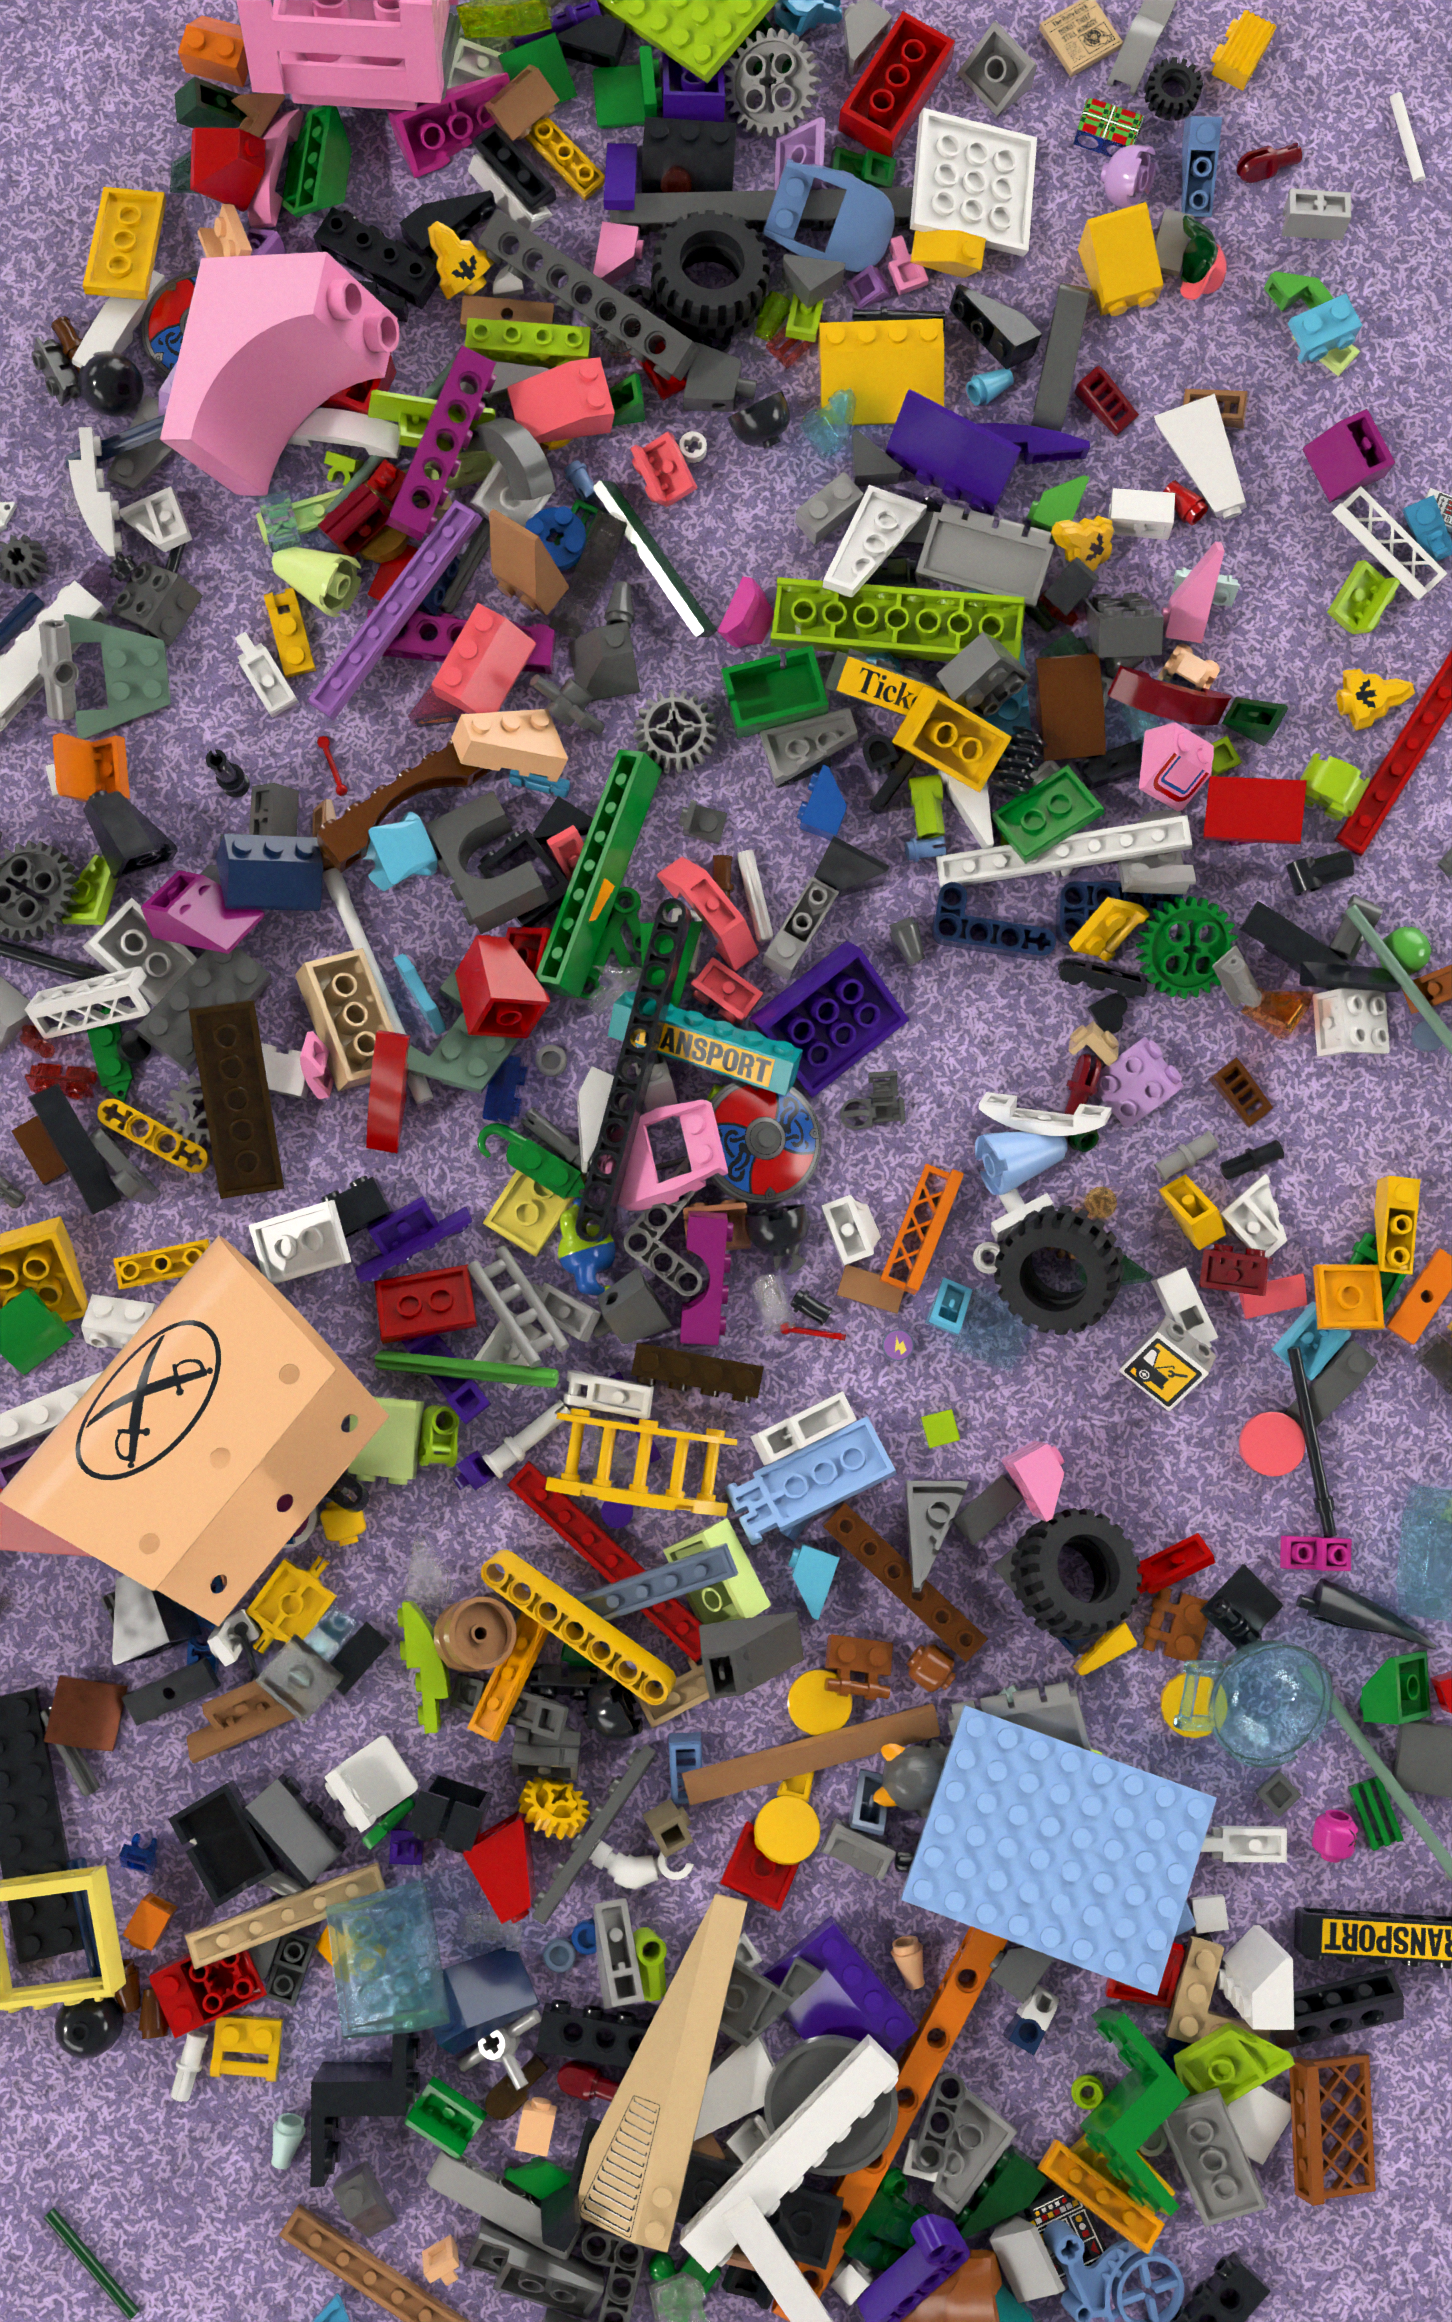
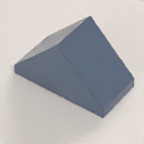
M860 1769L848 1820L851 1828L883 1836L887 1807L879 1805L873 1800L875 1792L882 1787L881 1774Z

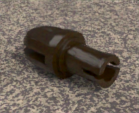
M536 2053L521 2068L528 2082L526 2086L516 2090L507 2073L489 2091L485 2099V2109L490 2117L496 2120H506L529 2099L528 2089L549 2070L546 2063Z

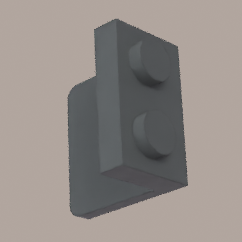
M144 561L133 571L129 582L116 597L111 611L117 617L143 627L155 638L165 640V645L170 647L203 595L179 574Z

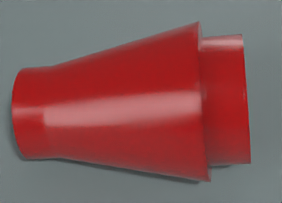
M1176 480L1169 483L1163 491L1175 493L1174 510L1183 523L1188 522L1191 526L1195 525L1208 511L1209 506L1205 503V498L1182 486Z

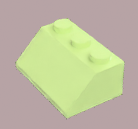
M728 1518L714 1523L663 1549L670 1563L727 1543L738 1570L737 1576L685 1594L695 1616L703 1624L753 1618L771 1606Z

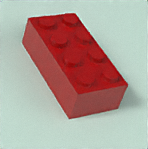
M902 11L840 109L838 131L869 149L892 158L950 66L955 40Z

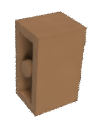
M530 64L485 103L484 107L499 128L510 140L514 141L515 139L521 140L527 136L532 130L531 125L539 118L543 120L551 115L555 110L554 105L559 101V98L540 70Z

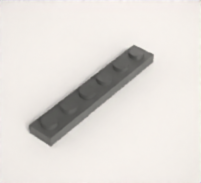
M646 1744L641 1750L637 1747L626 1762L630 1768L623 1778L618 1775L607 1792L611 1796L605 1806L599 1804L589 1818V1821L593 1824L586 1834L580 1832L572 1843L570 1850L574 1853L567 1863L561 1861L551 1876L554 1883L548 1892L542 1890L532 1904V1907L535 1909L532 1917L541 1924H547L657 1756L655 1750Z

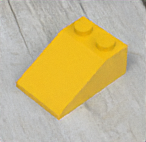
M923 686L892 743L980 793L1012 737L938 691Z

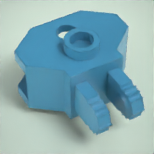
M778 0L774 5L775 22L782 29L786 30L788 35L794 33L800 37L809 28L815 29L818 22L831 23V25L840 22L843 19L842 8H840L841 0ZM782 8L789 9L790 13L784 12Z

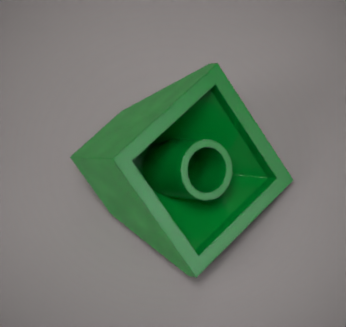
M1426 1650L1389 1657L1361 1688L1360 1708L1363 1711V1722L1401 1725L1431 1716Z

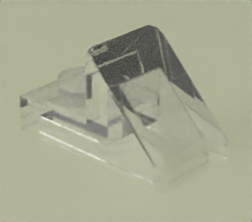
M592 966L609 985L606 988L600 985L589 996L591 1002L587 1005L589 1010L594 1015L600 1016L640 978L642 968Z

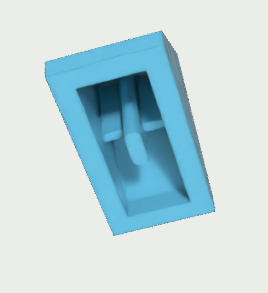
M943 1277L925 1323L953 1335L959 1334L973 1289Z

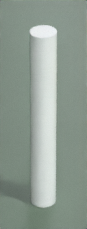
M1397 92L1391 95L1389 99L1413 182L1423 181L1426 177L1402 93Z

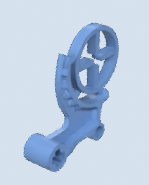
M1054 2220L1044 2230L1043 2241L1047 2248L1056 2256L1068 2280L1069 2290H1066L1061 2297L1062 2306L1076 2322H1090L1092 2318L1104 2317L1106 2322H1115V2319L1119 2316L1126 2322H1170L1182 2304L1184 2282L1176 2265L1164 2254L1154 2251V2247H1158L1159 2244L1158 2238L1149 2254L1143 2251L1138 2252L1140 2249L1124 2238L1106 2249L1094 2264L1084 2266L1082 2258L1084 2243L1066 2222ZM1158 2261L1168 2265L1172 2275L1151 2283L1147 2262ZM1136 2267L1139 2269L1141 2282L1146 2288L1151 2287L1155 2293L1158 2294L1174 2288V2294L1169 2305L1161 2313L1158 2314L1155 2299L1149 2293L1145 2294L1141 2288H1135L1122 2293L1127 2277ZM1111 2287H1112V2300H1113V2304H1114V2306H1115V2309H1113L1112 2311H1111V2307H1110V2292H1111ZM1145 2298L1149 2319H1134L1125 2313L1124 2306Z

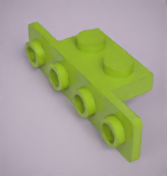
M372 390L368 417L398 422L399 445L417 448L437 400ZM484 407L478 422L473 419L468 430L472 431L477 429L476 425L494 420L495 410ZM453 410L448 412L449 418L453 422H463L460 413ZM444 439L436 440L440 450H451L448 441Z

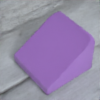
M872 265L846 282L858 309L891 296L880 270Z

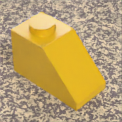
M960 230L915 231L910 263L956 277L966 278L982 269L986 238Z
M1186 1174L1159 1189L1161 1196L1183 1233L1198 1250L1226 1235L1218 1208Z

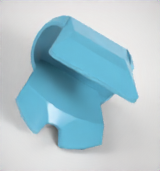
M407 812L399 823L371 827L368 830L371 841L367 855L362 860H373L375 862V869L368 876L382 891L388 890L413 874L422 876L435 874L438 858L421 818L415 813Z

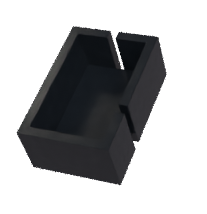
M432 1773L419 1792L407 1830L414 1832L413 1836L422 1841L432 1842L433 1839H441L442 1842L446 1843L445 1847L454 1852L464 1853L465 1850L471 1851L482 1830L493 1793Z
M234 1780L168 1818L182 1845L195 1838L197 1844L185 1852L216 1908L237 1896L246 1888H250L273 1874L281 1867L270 1845L241 1813L247 1806V1803Z

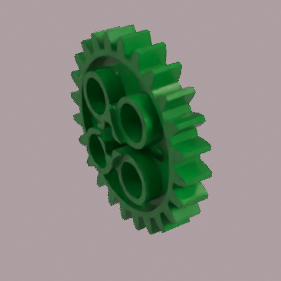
M1188 895L1186 903L1183 898L1175 897V906L1167 901L1163 902L1165 911L1161 912L1153 909L1152 911L1156 919L1154 921L1146 919L1145 923L1149 927L1148 931L1142 930L1138 932V934L1145 937L1144 942L1136 943V947L1144 951V953L1136 956V960L1146 962L1139 969L1140 972L1149 974L1146 981L1150 984L1156 983L1155 989L1160 992L1166 990V995L1174 997L1177 993L1178 997L1186 999L1189 991L1191 996L1198 998L1200 988L1204 992L1210 993L1209 984L1211 982L1218 986L1221 985L1212 965L1233 947L1230 945V942L1236 940L1238 935L1228 931L1235 924L1225 921L1229 914L1222 910L1218 912V904L1212 902L1208 905V900L1202 897L1197 902L1196 897ZM1177 924V934L1173 938H1169L1170 928ZM1207 925L1208 933L1204 938L1200 939L1199 932L1202 927ZM1171 956H1174V965L1172 968L1166 969V961ZM1204 957V966L1196 970L1198 959Z

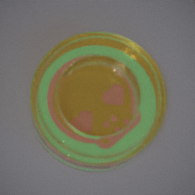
M1096 1187L1086 1194L1084 1207L1090 1216L1103 1219L1113 1214L1117 1207V1199L1110 1189Z

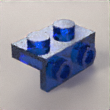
M509 1056L488 1084L482 1114L484 1120L513 1125L514 1118L520 1116L522 1098H518L521 1085L525 1086L528 1075V1067H524L525 1063L522 1058Z

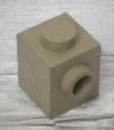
M671 1799L642 1814L665 1858L694 1842L687 1829L692 1823L683 1806L677 1809Z

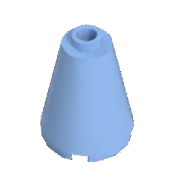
M1024 1131L985 1133L978 1136L975 1142L976 1160L982 1158L986 1171H980L982 1180L993 1195H1004L1062 1161L1065 1157V1152L1068 1150L1064 1136L1038 1135Z

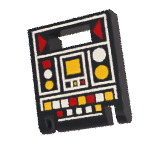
M1057 2184L1037 2194L1029 2205L1032 2214L1026 2216L1024 2209L1017 2212L1019 2217L1037 2227L1042 2240L1044 2230L1049 2223L1054 2220L1066 2222L1089 2249L1082 2256L1084 2266L1095 2263L1106 2250V2246L1089 2209L1071 2195L1068 2196L1066 2191ZM1045 2245L1060 2279L1066 2277L1056 2256Z

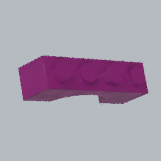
M688 1210L686 1247L688 1250L699 1255L706 1263L709 1270V1280L705 1289L698 1297L683 1303L681 1306L680 1343L718 1345L719 1335L725 1336L726 1316H721V1304L727 1305L729 1286L723 1285L724 1273H730L731 1254H725L726 1242H732L733 1223L728 1222L727 1213Z

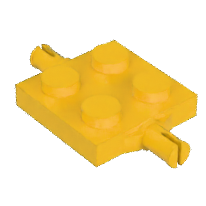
M318 1555L309 1570L299 1568L287 1558L283 1559L245 1611L264 1630L255 1644H253L255 1650L260 1647L258 1652L264 1654L274 1638L284 1641L296 1651L301 1648L338 1597L318 1579L330 1564L328 1560L323 1561L324 1557Z

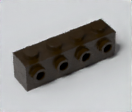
M637 1343L631 1375L638 1376V1383L656 1386V1380L669 1382L668 1388L687 1392L689 1385L701 1388L700 1394L719 1398L721 1391L731 1393V1400L750 1403L751 1397L758 1398L764 1366Z

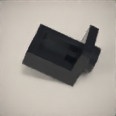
M729 2265L721 2284L726 2293L754 2299L761 2309L768 2310L774 2297L757 2271Z

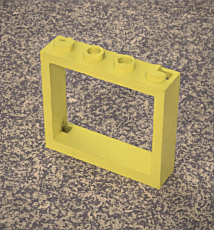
M106 1865L0 1880V1902L87 1890L102 1973L101 1977L12 1988L0 1918V2010L14 2013L27 2006H33L34 2010H40L58 2002H64L65 2006H71L89 1998H94L95 2002H101L104 1998L114 1997L115 1992L126 1984Z

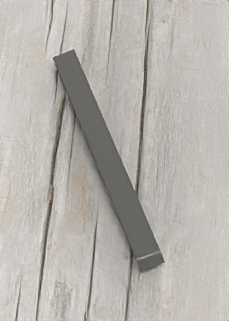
M913 187L877 188L892 203L895 213L894 226L910 229ZM810 189L796 232H801V229L811 228V231H831L846 189ZM777 190L640 193L635 195V210H610V223L639 227V235H650L649 232H659V235H661L665 228H672V222L679 217H683L685 220L689 213L698 211V214H705V210H715V214L723 215V212L732 214L733 219L738 221L740 218L748 223L749 230L753 228L757 233L763 232Z

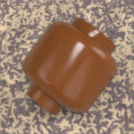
M929 1643L926 1646L920 1644L906 1662V1665L909 1666L908 1676L930 1693L937 1691L940 1687L946 1690L956 1677V1674L952 1672L955 1664L954 1659L933 1643Z

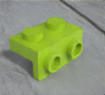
M1366 560L1357 561L1327 613L1352 634L1369 633L1379 624L1381 614L1394 599L1395 591L1401 582L1397 577L1386 579Z

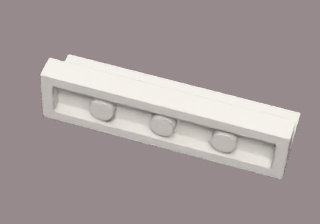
M1361 486L1343 504L1340 503L1332 511V514L1394 577L1400 580L1401 584L1418 601L1448 574ZM1360 495L1369 504V518H1355L1347 509ZM1373 509H1374L1381 517H1373ZM1373 521H1386L1391 526V537L1389 540H1377L1372 535ZM1360 522H1369L1368 530ZM1394 530L1403 539H1394ZM1390 543V552L1382 544ZM1394 543H1408L1413 548L1412 561L1399 562L1393 556ZM1416 552L1425 561H1416ZM1412 565V573H1410L1404 566ZM1415 565H1430L1438 574L1424 587L1415 578Z
M141 966L38 991L24 1010L44 1040L148 1015L151 1009L138 988L147 976ZM130 996L136 1007L130 1008L119 1003L120 998ZM99 1003L110 1008V1014L105 1015L94 1010V1004ZM75 1010L85 1015V1018L79 1021L68 1016V1011ZM43 1017H51L59 1021V1025L50 1028Z

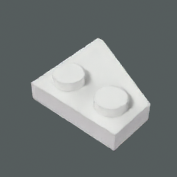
M460 38L455 49L447 89L504 73L498 59V55L503 53Z
M171 486L119 510L120 517L124 522L163 552H167L192 540L178 497Z

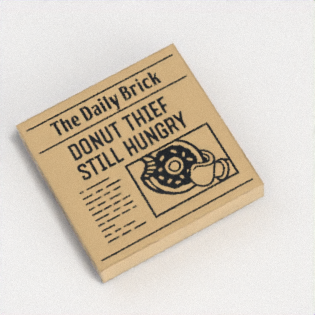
M1080 0L1041 22L1039 30L1070 77L1118 51L1123 45V41L1096 0Z

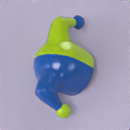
M577 1198L574 1200L573 1206L560 1215L562 1238L558 1245V1258L562 1267L568 1273L574 1275L580 1293L600 1295L611 1286H601L596 1280V1274L611 1267L615 1260V1243L610 1233L604 1241L599 1243L587 1242L579 1238L575 1225L582 1198ZM597 1224L587 1225V1233L591 1237L595 1236L599 1232L600 1226Z

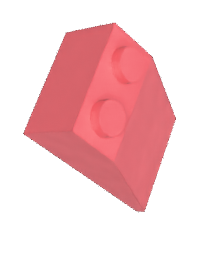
M600 357L569 361L507 387L514 421L527 429L537 443L611 433L615 412Z

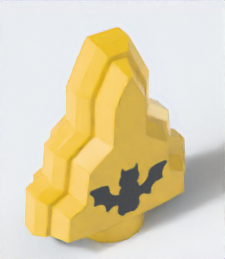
M438 221L428 227L431 247L438 256L436 269L441 277L439 287L445 298L449 300L462 291L465 295L471 296L485 286L487 281L483 275L495 263L487 257L486 250H478L471 241L460 240L452 229Z
M1097 515L1093 520L1084 518L1078 523L1064 520L1056 522L1052 526L1051 534L1056 544L1064 548L1065 559L1070 563L1078 557L1094 572L1099 564L1108 560L1112 552L1110 541L1114 529L1112 527V520Z
M1360 669L1344 670L1343 689L1337 691L1336 701L1339 714L1341 716L1349 714L1352 726L1355 731L1371 727L1374 720L1384 717L1389 708L1403 704L1415 694L1413 683L1397 678L1383 680L1377 674H1364Z

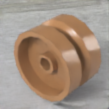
M473 1597L449 1605L439 1615L434 1627V1645L438 1656L448 1667L459 1672L489 1670L502 1664L511 1655L516 1643V1624L512 1613L502 1602L491 1597Z

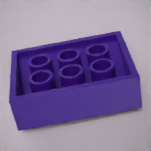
M909 389L885 453L903 468V471L905 469L914 474L916 480L926 486L933 484L942 489V493L952 500H958L959 498L969 503V507L973 511L984 514L988 513L992 516L1010 484L1021 447Z
M847 940L749 1018L758 1032L764 1037L775 1041H786L794 1047L803 1050L796 1079L811 1098L909 1021V1018L863 951Z
M832 1915L761 1974L778 1986H781L797 1956L823 1971L822 1976L783 2012L784 2016L804 2040L821 2035H840L861 2042L869 2034L889 2054L918 2030L914 2017Z

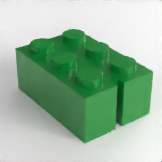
M813 645L785 652L784 669H780L781 659L779 654L721 669V682L728 707L730 706V715L737 739L760 733L759 731L828 713L829 703Z

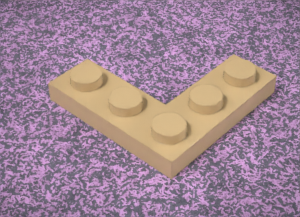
M1194 1936L1189 1937L1165 2034L1167 2037L1193 2044L1230 2022L1268 2042L1270 2030L1252 2029L1244 2020L1209 2011L1224 1952V1947L1221 1944Z

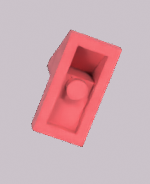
M574 825L546 840L553 853L552 856L569 883L584 845Z

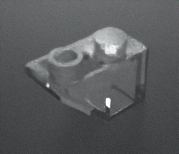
M767 1274L757 1278L756 1283L751 1284V1289L765 1336L796 1327L782 1275L774 1276V1274Z

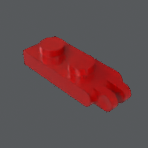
M1196 1533L1140 1561L1141 1566L1137 1567V1572L1142 1575V1585L1136 1587V1590L1140 1594L1148 1591L1150 1594L1156 1593L1216 1563L1214 1555L1199 1533Z

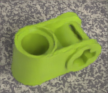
M435 1404L427 1407L423 1412L421 1438L418 1446V1461L421 1466H428L429 1463L445 1464L447 1467L455 1466L458 1456L459 1416L453 1408ZM443 1412L445 1414V1423L442 1427L438 1428L435 1422L436 1416Z

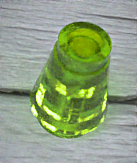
M769 291L767 297L764 298L754 332L756 337L767 342L771 341L790 313L789 306L791 301L778 292Z

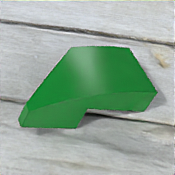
M540 2157L531 2158V2163L515 2169L512 2166L507 2167L503 2172L507 2180L540 2200L568 2184L572 2176L571 2172L548 2161L542 2162Z

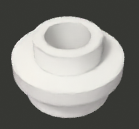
M985 1242L975 1249L973 1263L980 1272L985 1274L996 1272L998 1268L994 1264L996 1256L1000 1252V1246L993 1242ZM985 1252H991L994 1255V1262L992 1264H986L983 1261Z

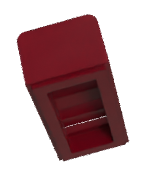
M1100 365L1095 367L1076 386L1074 394L1115 436L1121 433L1139 416ZM1097 382L1099 386L1092 392L1089 388ZM1106 392L1108 396L1099 402L1097 398ZM1115 401L1117 405L1107 412L1105 408ZM1123 409L1126 414L1115 422L1113 417Z

